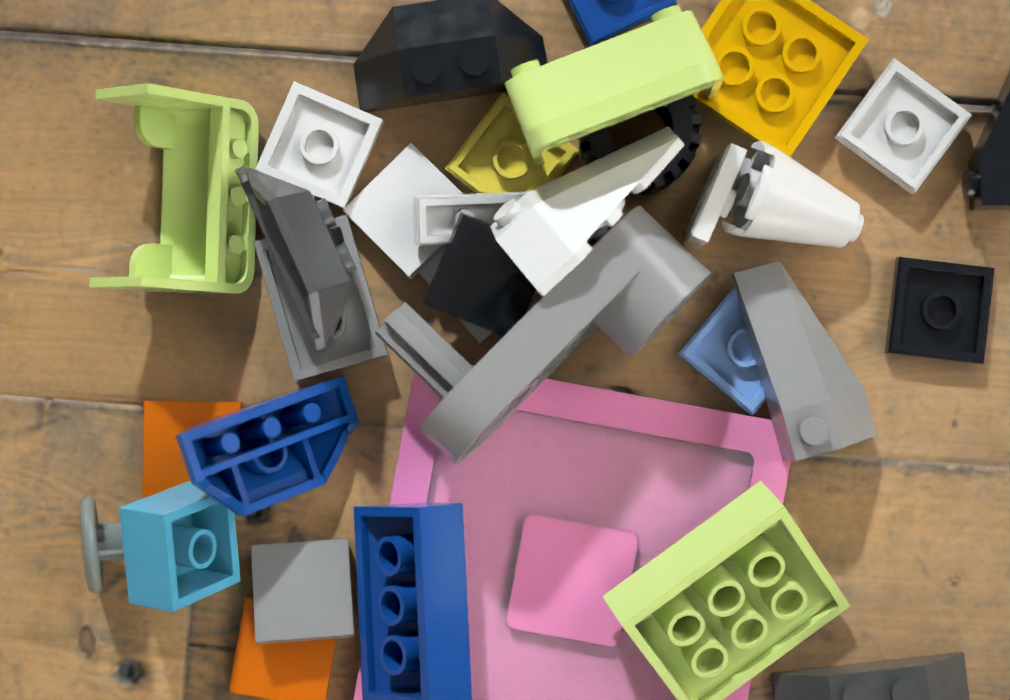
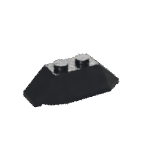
M434 0L394 6L353 64L359 108L364 112H374L507 92L504 83L513 78L510 72L511 69L533 60H538L540 66L547 64L543 36L498 0Z

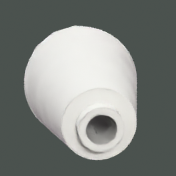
M757 141L750 146L758 151L752 159L744 157L731 189L737 191V195L730 209L732 211L731 221L722 220V227L726 233L739 237L842 248L849 241L853 242L857 239L863 227L864 217L860 214V206L856 201L773 145L764 141Z

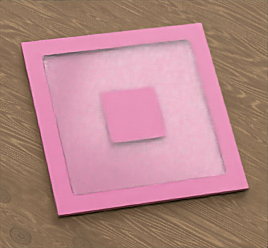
M414 372L390 504L463 503L472 700H677L622 627L602 596L760 480L783 504L791 461L782 460L772 420L545 379L479 447L459 464H455L420 430L423 422L440 403L442 398ZM361 661L353 700H363ZM752 679L723 700H748Z

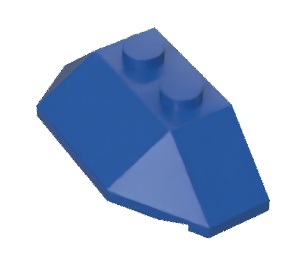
M342 375L275 396L203 422L175 436L191 484L242 517L326 484L343 452L349 434L353 433L359 420L345 377Z

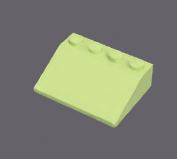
M761 480L602 596L622 627L677 700H723L850 607V604L785 506Z

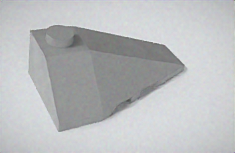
M777 261L733 273V281L782 460L798 461L838 450L877 436L863 386L781 262Z

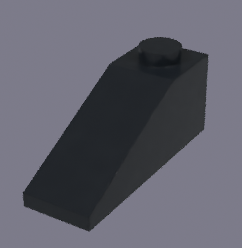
M1010 71L968 162V170H964L962 175V193L964 199H970V211L1010 209Z

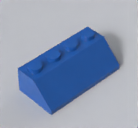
M429 502L354 506L362 699L472 700L463 503Z

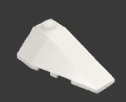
M666 127L529 191L518 201L516 199L509 200L493 217L495 222L490 228L495 240L537 291L544 296L589 254L592 248L586 241L598 228L606 224L613 226L623 215L621 210L626 202L624 198L630 192L636 194L645 190L685 144L669 127Z

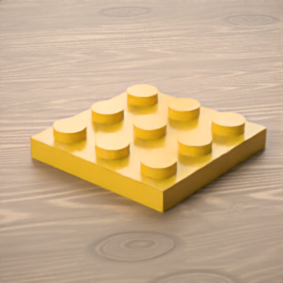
M720 0L701 30L718 62L724 80L717 97L707 100L704 90L692 95L698 104L755 142H767L791 157L869 39L811 0Z

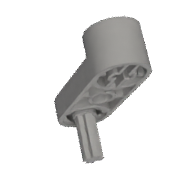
M639 205L617 222L592 247L589 254L545 294L474 367L406 302L399 309L396 308L384 320L385 323L375 334L442 398L440 403L423 422L420 430L453 463L459 464L479 447L596 327L600 328L621 350L632 358L686 305L709 279L711 272Z

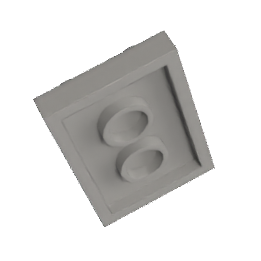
M347 215L335 218L337 225L329 228L337 246L343 243L346 244L357 270L349 273L354 285L330 348L322 352H318L314 348L266 238L254 242L294 382L389 355L386 344L375 334L380 328V323Z

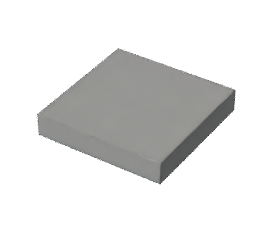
M348 538L251 545L256 645L354 637Z

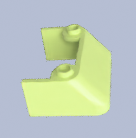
M679 5L671 6L651 16L653 23L542 66H540L538 60H533L511 69L510 72L513 78L504 84L535 166L544 163L541 152L704 90L707 100L717 97L724 78L691 10L681 12Z
M149 83L96 89V100L134 106V128L140 141L146 146L163 149L160 244H142L134 250L129 262V277H93L89 279V288L210 294H239L246 291L254 278L256 216L235 169L246 166L255 170L258 164L259 121L254 108L244 100Z

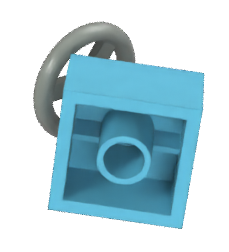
M191 481L120 507V522L99 524L95 499L89 495L81 499L80 525L86 582L90 592L99 593L103 589L102 561L111 560V562L125 561L130 604L175 612L241 581L235 513L192 485Z

